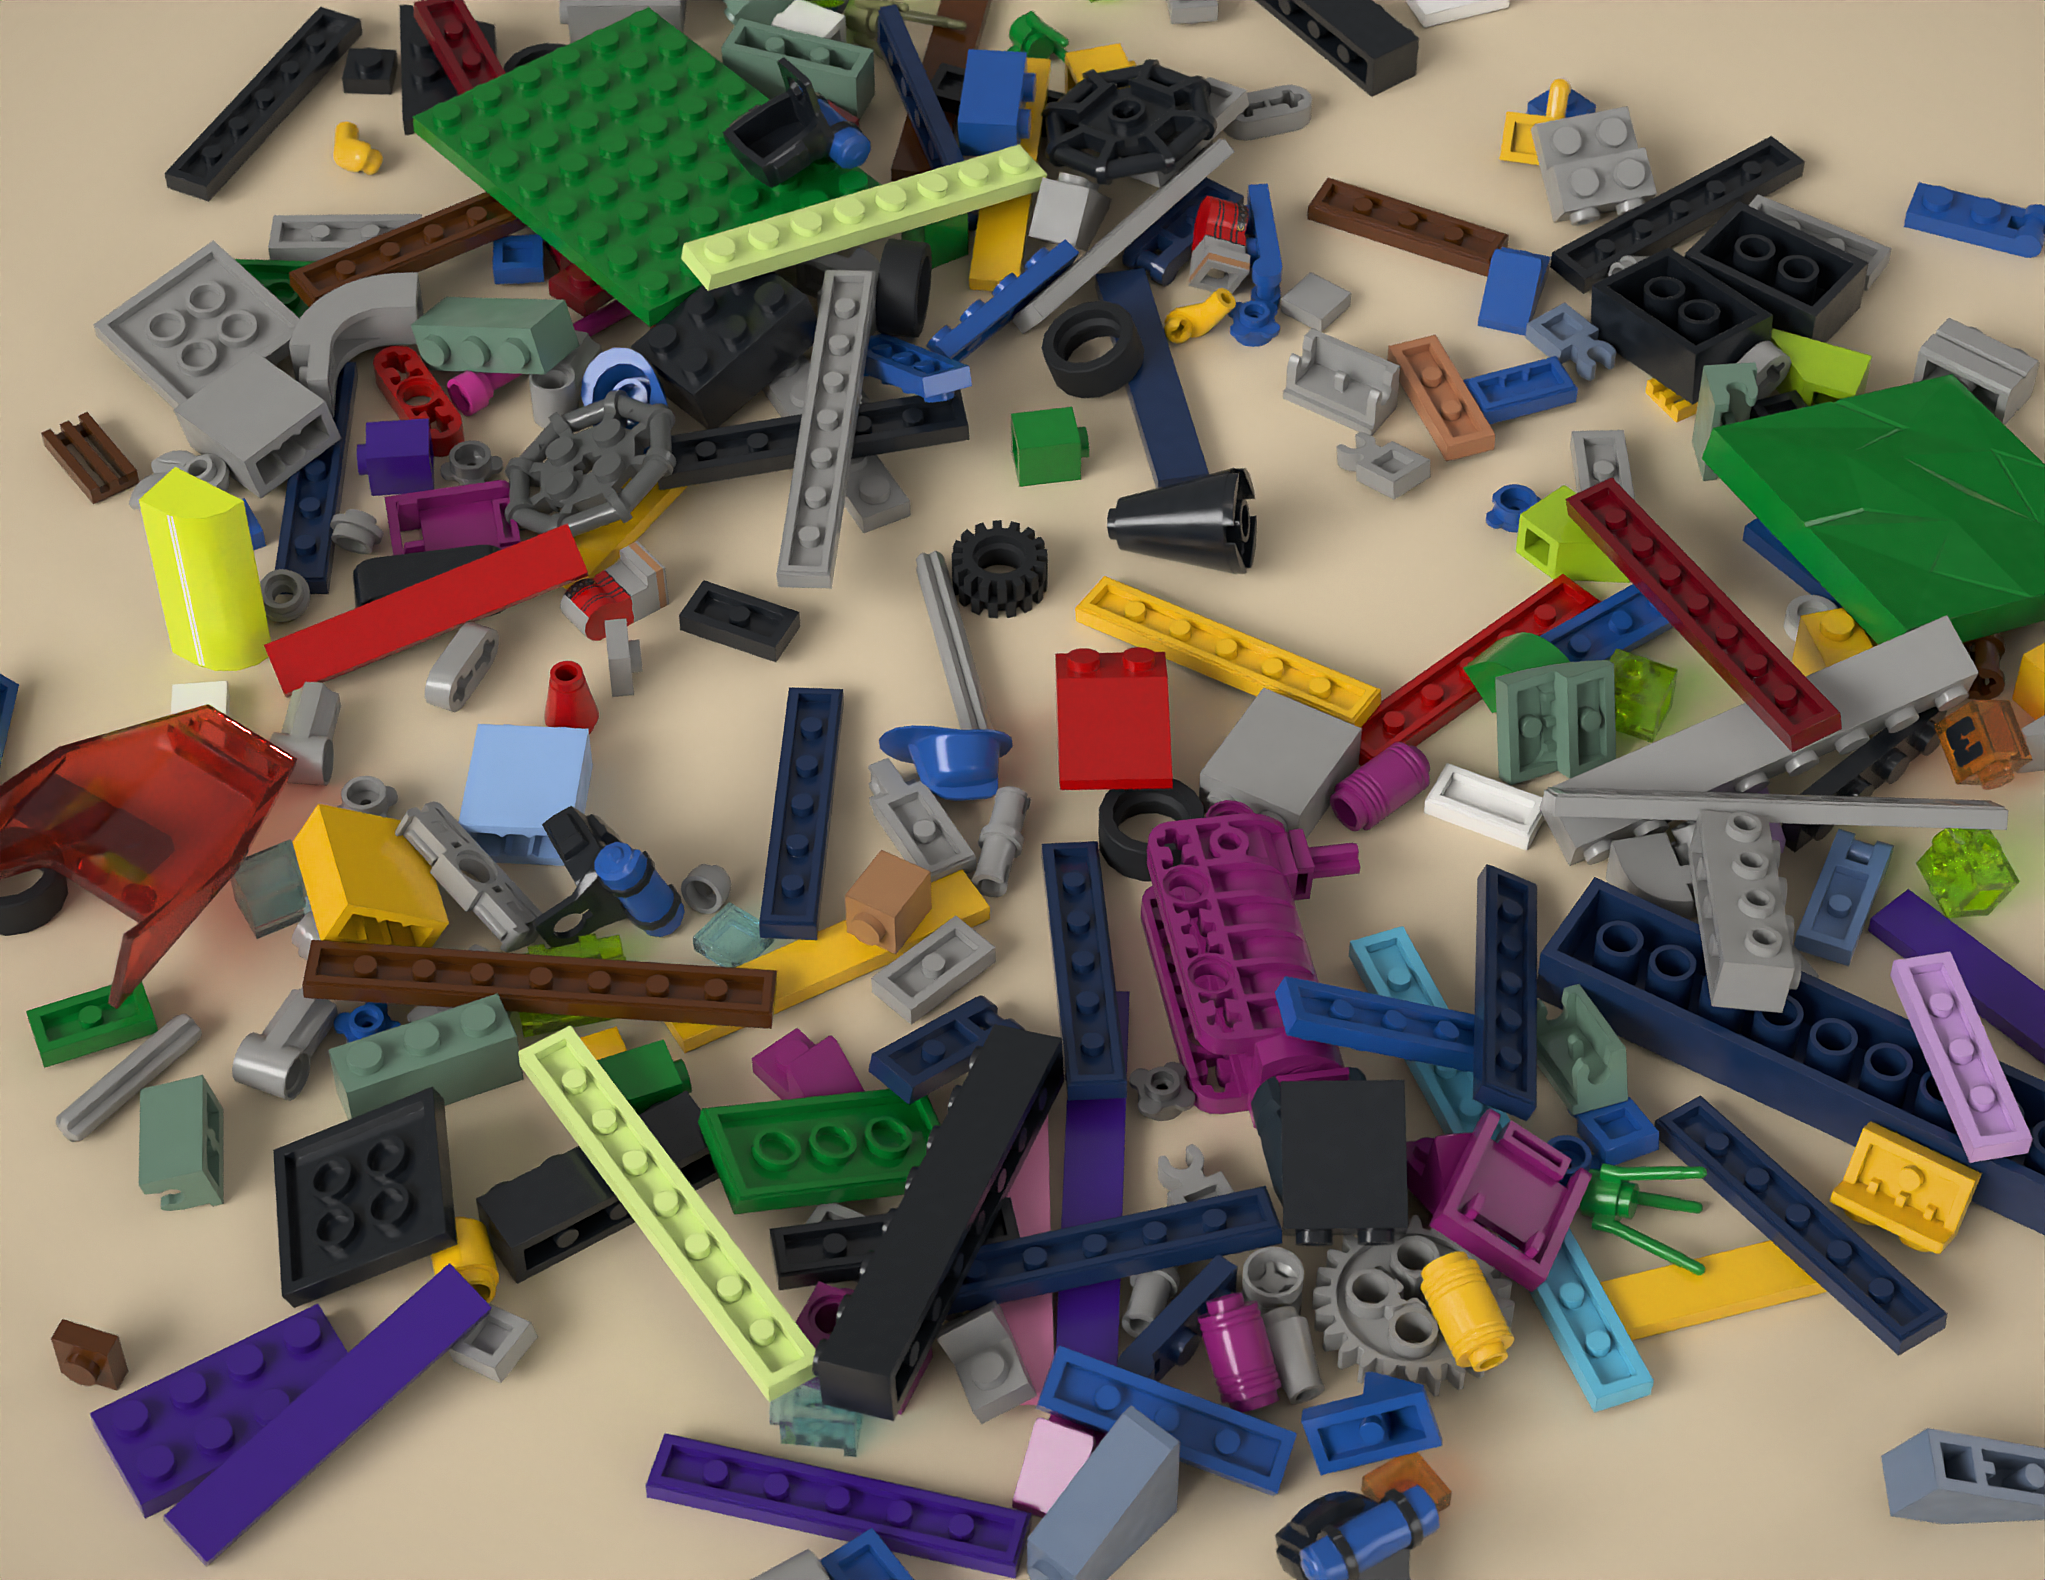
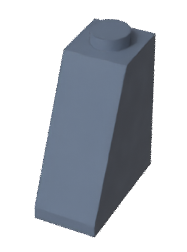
M1132 1405L1126 1409L1027 1538V1573L1030 1579L1107 1580L1177 1512L1180 1441Z

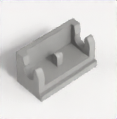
M1311 328L1304 336L1302 357L1292 353L1289 358L1286 389L1283 391V399L1358 432L1373 436L1397 408L1400 366Z

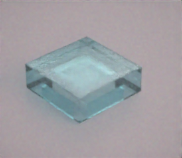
M730 902L693 936L695 951L721 967L731 968L758 958L774 942V939L760 938L759 919Z

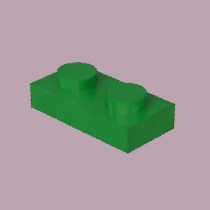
M140 976L26 1011L44 1068L155 1034L158 1031L156 1020Z

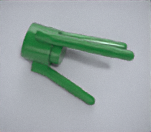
M1029 11L1012 23L1009 29V38L1013 46L1008 51L1027 52V58L1047 59L1054 53L1065 63V53L1068 51L1063 47L1068 46L1069 40L1046 24L1034 11Z
M1603 1163L1601 1170L1589 1169L1588 1172L1592 1174V1177L1580 1202V1212L1582 1216L1593 1218L1591 1226L1593 1230L1612 1233L1696 1275H1703L1706 1268L1702 1263L1620 1223L1622 1218L1632 1219L1637 1205L1695 1214L1701 1213L1703 1206L1700 1202L1641 1192L1637 1183L1629 1181L1702 1179L1707 1175L1706 1168L1702 1166L1620 1167Z

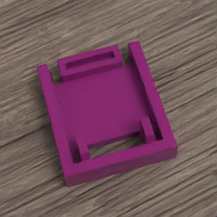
M496 480L384 497L393 555L474 545H492L502 550L520 543L518 523L510 519V526L504 515L505 509L510 502V484L505 480ZM422 529L423 540L405 542L403 549L401 532Z
M1489 1108L1476 1124L1429 1226L1532 1292L1547 1279L1592 1174L1580 1167L1571 1176L1566 1187L1558 1182L1564 1177L1572 1159L1512 1120L1502 1128L1496 1140H1492L1491 1137L1501 1115ZM1475 1219L1476 1221L1480 1222L1496 1234L1500 1235L1501 1237H1503L1504 1239L1518 1247V1250L1510 1244H1508L1507 1242H1505L1504 1240L1494 1235L1493 1233H1491L1490 1231H1488L1487 1229L1483 1228L1473 1220Z

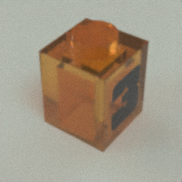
M1971 700L1934 725L1957 785H1981L1984 790L1999 788L2010 783L2015 778L2013 772L2033 760L2010 700Z

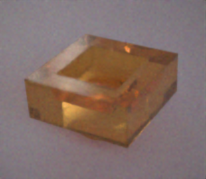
M1418 1452L1395 1457L1362 1476V1493L1366 1497L1378 1502L1385 1496L1387 1491L1393 1488L1403 1493L1419 1485L1433 1499L1439 1513L1450 1506L1452 1491Z

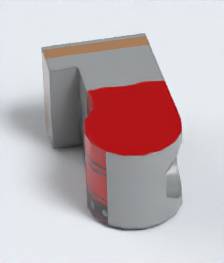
M1211 196L1204 198L1199 207L1194 225L1189 286L1215 292L1218 288H1225L1232 294L1250 272V255L1245 254V231L1248 223L1247 206ZM1211 268L1225 271V276L1223 278H1213L1207 273Z
M638 541L619 550L621 561L596 574L594 578H584L575 582L562 597L560 605L562 613L592 641H600L606 638L605 620L626 618L627 626L669 605L665 567Z

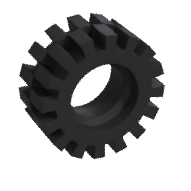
M993 520L991 529H986L983 522L975 525V535L968 529L961 534V541H955L952 553V586L955 596L959 595V603L963 607L971 603V612L980 615L983 609H988V618L997 619L998 611H1006L1007 618L1016 617L1017 607H1020L1024 613L1032 610V601L1039 604L1043 599V592L1047 591L1048 554L1047 549H1045V542L1041 536L1035 539V531L1029 527L1021 533L1020 523L1013 521L1010 522L1009 528H1002V520ZM994 565H1006L1015 568L1014 571L1007 573H992L983 569Z

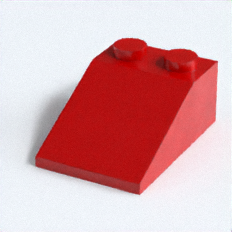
M1134 647L1124 652L1099 653L1089 648L1074 649L1069 653H1055L1056 727L1060 790L1173 788L1168 675L1165 652H1154L1148 648Z

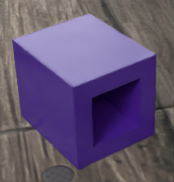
M429 418L366 422V444H357V466L359 476L368 475L372 496L434 490V451Z

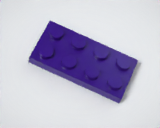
M316 1304L91 1412V1420L98 1436L146 1519L181 1501L348 1352L319 1304Z

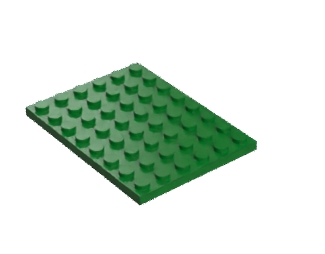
M649 7L413 116L414 133L570 262L578 266L593 281L649 327L659 323L703 285L681 259L684 243L881 185L858 166L852 169L842 168L825 157L814 161L796 175L773 188L750 175L730 151L724 139L723 131L729 128L733 121L747 113L749 109L756 105H763L770 99Z

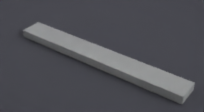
M825 270L777 567L778 587L832 588L876 297V271Z
M1548 787V790L1544 789L1543 809L1554 817L1697 821L1699 810L1730 813L1747 812L1753 815L1768 816L1769 823L2007 830L2008 810L2002 805L1990 800Z

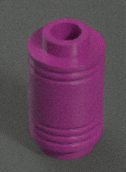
M1395 742L1336 784L1334 793L1330 797L1332 810L1338 820L1346 828L1356 832L1360 829L1370 830L1429 786L1430 765L1426 756L1415 746Z
M1242 1292L1227 1294L1207 1301L1208 1313L1197 1317L1201 1324L1200 1329L1203 1332V1340L1214 1378H1216L1221 1403H1228L1230 1409L1242 1413L1279 1401L1276 1389L1280 1388L1282 1384L1278 1378L1279 1374L1276 1371L1277 1367L1274 1363V1356L1263 1318L1260 1316L1261 1311L1258 1308V1301L1245 1302Z

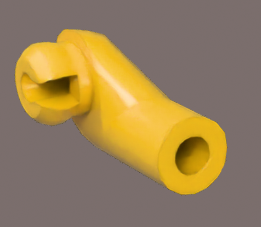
M341 122L336 126L333 151L336 164L351 172L362 170L368 175L375 174L382 164V153L377 149H372L369 143L359 140V128L354 123Z
M1218 288L1203 303L1175 308L1165 318L1164 332L1166 338L1173 343L1180 344L1188 341L1190 337L1197 338L1207 334L1236 306L1234 296L1227 289Z

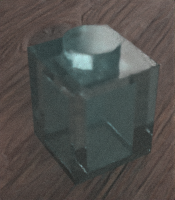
M291 839L227 864L235 902L257 939L300 922L312 910Z

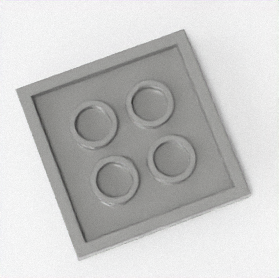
M213 240L93 325L97 337L175 409L253 351L274 365L290 355V338L300 318Z

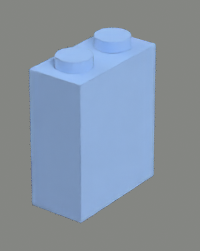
M478 724L458 823L495 863L565 866L542 824L556 813L570 806L585 814L593 768L589 729Z

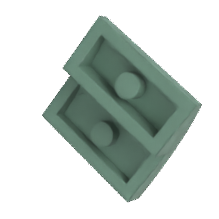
M1608 660L1569 662L1526 669L1495 677L1498 770L1500 779L1509 785H1514L1555 771H1559L1571 779L1616 759L1614 663Z

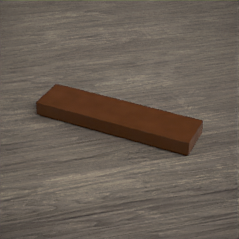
M1332 178L1326 179L1308 206V220L1488 277L1493 252L1498 249L1501 250L1502 247L1508 248V234Z

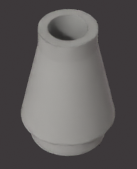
M1292 1306L1279 1307L1261 1315L1274 1356V1363L1277 1367L1276 1371L1279 1374L1278 1378L1290 1403L1301 1404L1320 1395L1325 1387L1319 1376L1307 1318L1299 1316L1296 1309Z

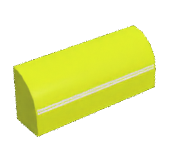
M174 467L139 499L172 652L198 666L214 671H238L258 665L268 658L264 645L271 642L244 501Z

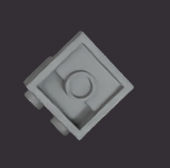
M1628 106L1537 123L1530 129L1554 223L1571 220L1572 226L1584 225L1600 219L1601 213L1617 211L1619 217L1657 195L1646 148L1638 149Z

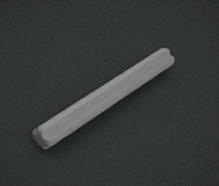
M933 551L930 554L921 553L916 559V572L961 730H994L944 556L938 551Z

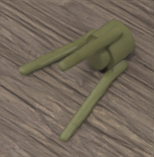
M849 0L844 12L846 27L856 32L854 43L873 49V52L883 60L884 58L877 41L874 40L875 37H878V11L880 7L896 4L902 19L956 30H965L967 26L964 21L909 10L908 4L890 0Z

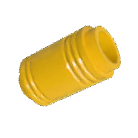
M1457 1251L1443 1255L1425 1266L1421 1271L1423 1282L1420 1288L1425 1295V1299L1431 1308L1432 1314L1450 1351H1452L1456 1364L1459 1367L1472 1366L1475 1372H1482L1506 1360L1508 1357L1506 1350L1513 1344L1514 1337L1507 1326V1322L1489 1285L1486 1283V1279L1477 1261L1469 1259L1465 1252Z

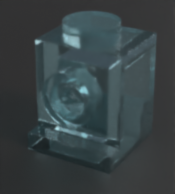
M818 1376L770 1402L769 1422L770 1425L780 1426L781 1444L844 1449V1456L857 1457L863 1414L823 1405Z

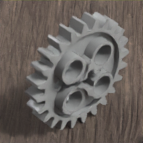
M1413 1215L1406 1234L1394 1235L1395 1244L1358 1245L1355 1236L1343 1235L1342 1251L1329 1249L1326 1267H1319L1317 1270L1316 1288L1313 1290L1312 1309L1315 1310V1331L1324 1332V1351L1339 1350L1338 1367L1344 1369L1357 1363L1359 1365L1358 1382L1361 1384L1364 1383L1365 1372L1370 1371L1418 1384L1426 1383L1434 1397L1439 1396L1441 1380L1447 1379L1456 1389H1463L1465 1370L1481 1379L1485 1371L1475 1372L1472 1366L1459 1367L1456 1364L1452 1351H1450L1432 1314L1431 1308L1425 1299V1295L1421 1291L1420 1285L1423 1282L1421 1271L1430 1262L1443 1255L1457 1251L1465 1252L1469 1259L1477 1261L1510 1331L1515 1301L1510 1300L1511 1280L1501 1278L1500 1271L1433 1228L1431 1230L1422 1229L1421 1220L1418 1215ZM1407 1268H1415V1269H1420V1270H1416V1271H1415V1270H1411V1269H1407ZM1362 1301H1372V1302H1376V1303H1374V1304H1368V1303H1364V1302H1362ZM1404 1340H1414L1420 1343H1409Z

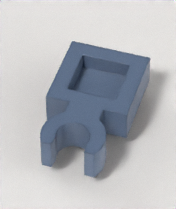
M1565 302L1527 323L1525 338L1549 358L1557 356L1562 364L1571 359L1576 363L1577 373L1586 380L1591 381L1595 379L1596 362L1602 363L1609 370L1615 366L1616 350L1607 342L1598 340L1599 329Z

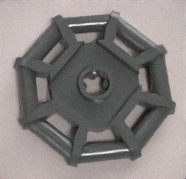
M623 390L610 391L605 399L563 415L555 412L548 417L551 422L519 457L510 459L507 464L505 474L510 484V502L505 509V519L510 526V519H513L518 523L519 530L528 529L538 534L568 523L573 537L618 520L626 523L633 518L630 513L662 477L671 475L676 466V458L672 454L671 429L675 424L674 413L665 404L651 405L628 397L627 393ZM628 419L639 422L631 430L625 428ZM598 424V425H596V426H594V427L588 428V429H586V430H583V431H580V432L574 434V432H577V431H579V430L585 429V428L590 427V426H592V425ZM650 446L646 454H644V449ZM630 477H631L632 480L624 487V489H622V486H623V485L630 479ZM530 486H541V492L530 497ZM553 511L559 512V513L553 514L552 516L549 515V514H551Z

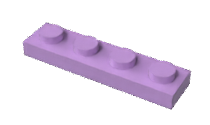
M1951 952L1894 960L1890 974L1969 1162L2027 1154L2033 1138Z

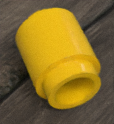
M457 1216L455 1217L457 1245L430 1255L434 1274L439 1273L450 1263L487 1303H490L496 1295L499 1273L487 1228L478 1220Z

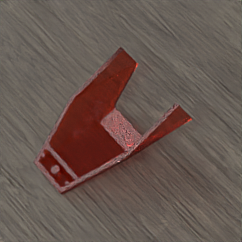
M209 704L59 746L0 785V880L38 868L53 869L138 922V924L123 934L108 1000V1004L118 1009L239 870L295 769L297 758Z

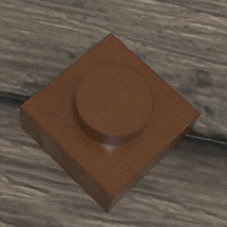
M65 1319L61 1320L51 1337L61 1374L83 1386L97 1384L117 1391L128 1373L119 1336Z

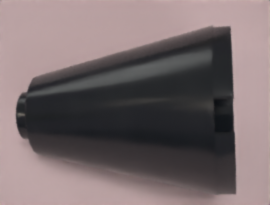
M1230 468L1120 497L1116 508H1110L1108 511L1107 529L1109 538L1117 540L1118 547L1123 551L1232 574L1247 573L1245 568H1251L1254 561L1257 536V516H1250L1248 503L1245 500L1255 499L1251 476L1246 468Z

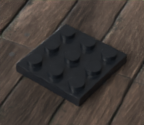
M433 1086L273 1150L282 1297L293 1308L457 1245L444 1098Z

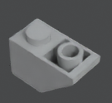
M1059 172L1058 181L1042 177L1028 236L1057 245L1066 239L1075 249L1087 251L1110 207L1111 198L1098 192L1100 184L1090 182L1084 177Z

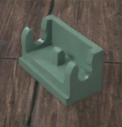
M1756 362L1705 365L1703 367L1692 444L1703 481L1717 480V475L1701 459L1712 429L1749 420L1751 407L1755 405L1758 395L1756 383L1758 369Z
M1580 984L1564 988L1561 1000L1564 1009L1562 1014L1556 1019L1547 1020V1008L1542 1000H1537V1065L1570 1113L1577 1115L1628 1101L1626 1047Z
M203 1075L140 1089L139 1186L144 1194L163 1193L171 1189L181 1191L178 1194H168L161 1197V1209L165 1211L183 1210L205 1204H211L212 1207L224 1204L223 1107Z

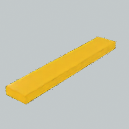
M1027 58L1028 72L1036 73L1035 102H1026L1025 109H1031L1030 138L1021 139L1020 145L1038 164L1043 130V116H1041V113L1047 103L1051 76V59ZM1033 193L979 209L969 274L970 290L993 291L1010 273L1013 272L1017 277L1022 274Z
M1106 576L1075 607L1076 621L1134 646L1148 648L1154 652H1165L1166 659L1256 697L1264 687L1360 728L1381 704V689Z
M963 869L931 882L932 909L897 954L876 945L871 946L861 942L854 935L847 932L846 920H843L818 931L817 940L799 939L735 968L777 970L774 1014L892 963L954 916L960 918L971 928L990 920V906ZM664 1022L684 1054L744 1028Z

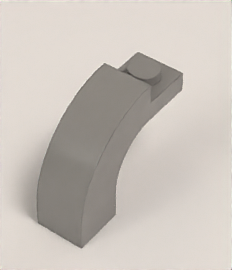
M418 272L382 274L347 283L332 290L313 303L298 320L289 343L295 380L323 399L332 417H334L338 375L350 359L376 347L417 344L411 324L419 319L424 312Z

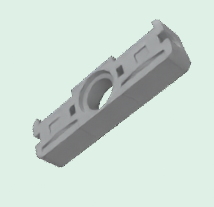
M434 801L426 803L421 811L417 807L409 809L396 828L395 835L397 837L403 835L433 867L430 871L433 877L466 912L472 910L503 943L500 947L502 951L512 952L533 944L539 933L532 923L543 913L443 805ZM462 871H466L472 874L480 882H476L470 879Z

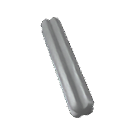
M186 1013L173 1017L60 1113L56 1118V1125L71 1142L83 1140L137 1094L140 1089L144 1088L200 1040L202 1032L199 1026Z

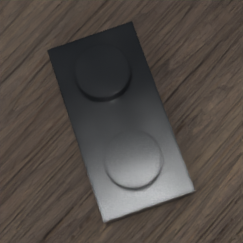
M703 580L679 614V624L681 631L777 662L800 628V613Z

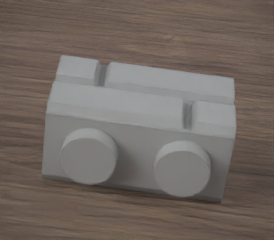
M1948 318L1937 329L1936 334H1932L1921 346L1912 382L1953 374L2005 425L2014 416L2016 410H2019L2030 398L2040 362L2030 357L2021 349L2009 347L1984 335L1975 327H1968Z

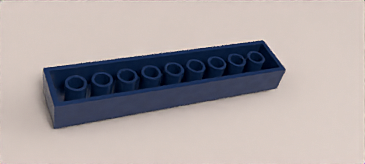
M1596 877L1591 881L1542 950L1537 976L1538 999L1563 1010L1564 1006L1561 1000L1564 988L1580 984L1617 1036L1854 1147L1858 1143L1863 1128L1870 1121L1982 1173L1971 1199L1972 1202L2045 1235V1081L1999 1061L2033 1139L2027 1154L1970 1163L1909 1019L1801 971L1798 988L1796 990L1789 989L1782 1013L1711 1006L1699 924Z

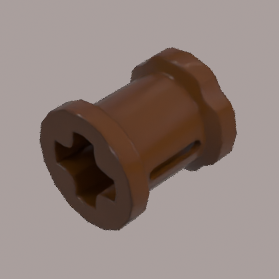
M1997 633L1963 642L1979 672L1968 691L1969 697L1967 699L1987 701L1998 697L2005 687V676L2003 671L2000 670V660L2005 653L2003 637ZM1972 645H1975V651L1971 652ZM1985 678H1989V684L1985 685Z

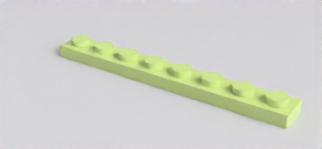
M1019 144L684 243L681 259L704 287L710 291L1037 192L1040 189L1042 177L1046 178L1047 174Z
M568 1026L518 1051L520 1067L766 1399L771 1402L815 1378L816 1376L813 1374V1358L816 1349L573 1028Z

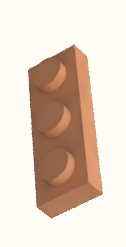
M1436 335L1388 346L1387 361L1400 366L1399 382L1445 461L1494 450V431Z

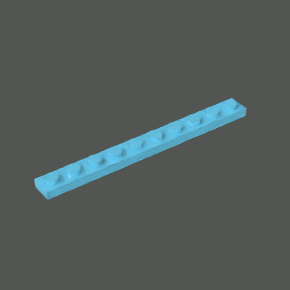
M1403 926L1350 941L1349 957L1368 993L1449 1009ZM1404 1059L1445 1135L1473 1132L1479 1119L1489 1108L1501 1115L1491 1137L1492 1140H1496L1502 1128L1510 1121L1505 1112L1473 1100V1072H1464L1453 1068ZM1569 1228L1547 1279L1530 1294L1595 1413L1651 1395L1654 1380ZM1499 1235V1237L1502 1240H1504L1505 1242H1507L1508 1244H1510L1518 1250V1247H1516L1515 1245H1513L1512 1243H1510L1509 1241H1507Z

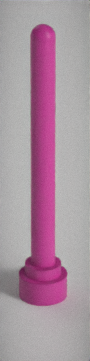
M614 300L587 317L573 323L576 331L586 332L591 337L631 315L632 312L618 300ZM467 370L449 380L447 390L457 410L465 416H471L488 406L489 399L493 397L496 389L523 374L473 373Z

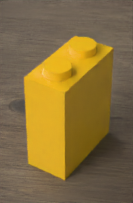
M318 804L292 843L320 940L432 948L445 930L449 921L436 880L430 873L432 867L403 835L398 837L395 835V830L401 820Z

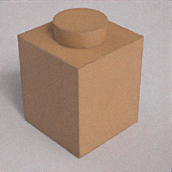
M880 850L845 894L847 932L867 945H876L897 954L932 909L931 871L884 850Z

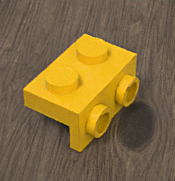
M1870 1121L1863 1128L1845 1176L1833 1189L1829 1201L1842 1208L1850 1219L1865 1225L1880 1226L1898 1235L1903 1244L1921 1252L1931 1251L1941 1254L1956 1237L1982 1173Z

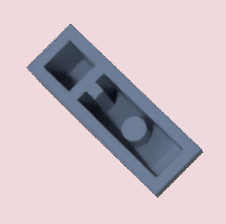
M1927 1428L1881 1456L1890 1516L1937 1524L2045 1520V1448Z

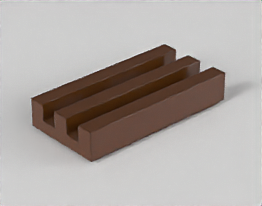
M88 412L78 416L80 423L75 426L69 420L60 424L61 432L56 435L51 429L41 433L46 449L93 504L139 483L137 469ZM84 437H87L91 441V443L97 448V450L108 461V463L113 467V469L119 474L120 478H117V476L106 465V463L95 452V450L84 439ZM72 444L105 485L99 487L65 446Z

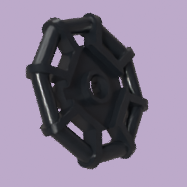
M1146 59L1142 65L1099 73L1094 69L1084 72L1082 75L1083 79L1057 102L1046 104L1041 113L1043 124L1046 126L1048 145L1045 150V156L1047 160L1055 167L1067 166L1096 178L1098 184L1110 185L1113 179L1157 171H1161L1163 174L1173 172L1178 161L1201 141L1211 139L1217 130V121L1212 116L1209 100L1211 93L1210 83L1202 76L1190 77L1161 66L1157 59ZM1184 103H1188L1191 106V110H1176V107ZM1068 124L1079 125V128L1066 133ZM1176 131L1181 132L1168 145L1164 143ZM1089 148L1099 152L1100 155L1095 157L1080 150Z

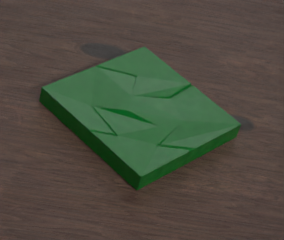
M1953 374L1847 397L1834 403L1825 402L1718 426L1712 429L1701 459L1878 645L1946 615L1962 643L2045 621V464Z

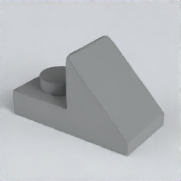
M995 1300L941 1326L936 1338L954 1364L971 1409L981 1424L1037 1396L1002 1308Z

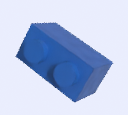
M968 50L957 122L959 149L962 156H982L1019 145L1021 139L1030 138L1031 109L1025 108L1026 102H1035L1036 73L1028 72L1027 52Z

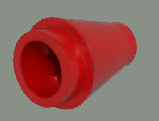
M573 661L559 662L550 670L544 721L547 727L589 729L590 734L598 721L599 711L583 674V669L578 663Z

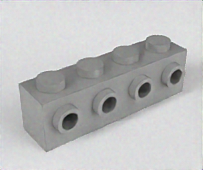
M1699 810L1688 857L1711 1006L1782 1013L1789 989L1796 990L1800 982L1801 957L1799 954H1792L1791 948L1794 937V919L1792 915H1785L1784 909L1787 900V880L1778 875L1781 855L1780 842L1772 840L1768 816L1753 815L1747 812L1730 813Z

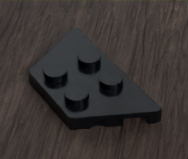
M404 4L399 5L402 119L404 134L413 135L415 134L413 116L439 103L450 100L459 94L415 20L414 6ZM476 21L497 57L495 25Z

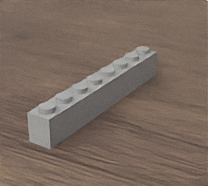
M1946 615L1806 676L1840 712L1842 729L1792 753L1754 711L1744 703L1553 787L1758 793L1769 785L1768 779L1786 771L1790 777L1800 775L1816 766L1820 762L1818 757L1836 749L1840 755L1850 753L1865 745L1870 740L1868 735L1887 728L1889 733L1903 730L1919 719V713L1936 706L1939 711H1945L1957 706L1969 697L1968 691L1979 672ZM1544 795L1539 807L1569 866L1585 859L1589 865L1599 863L1609 858L1611 841L1663 833L1669 828L1668 823L1674 821L1554 817L1543 809Z

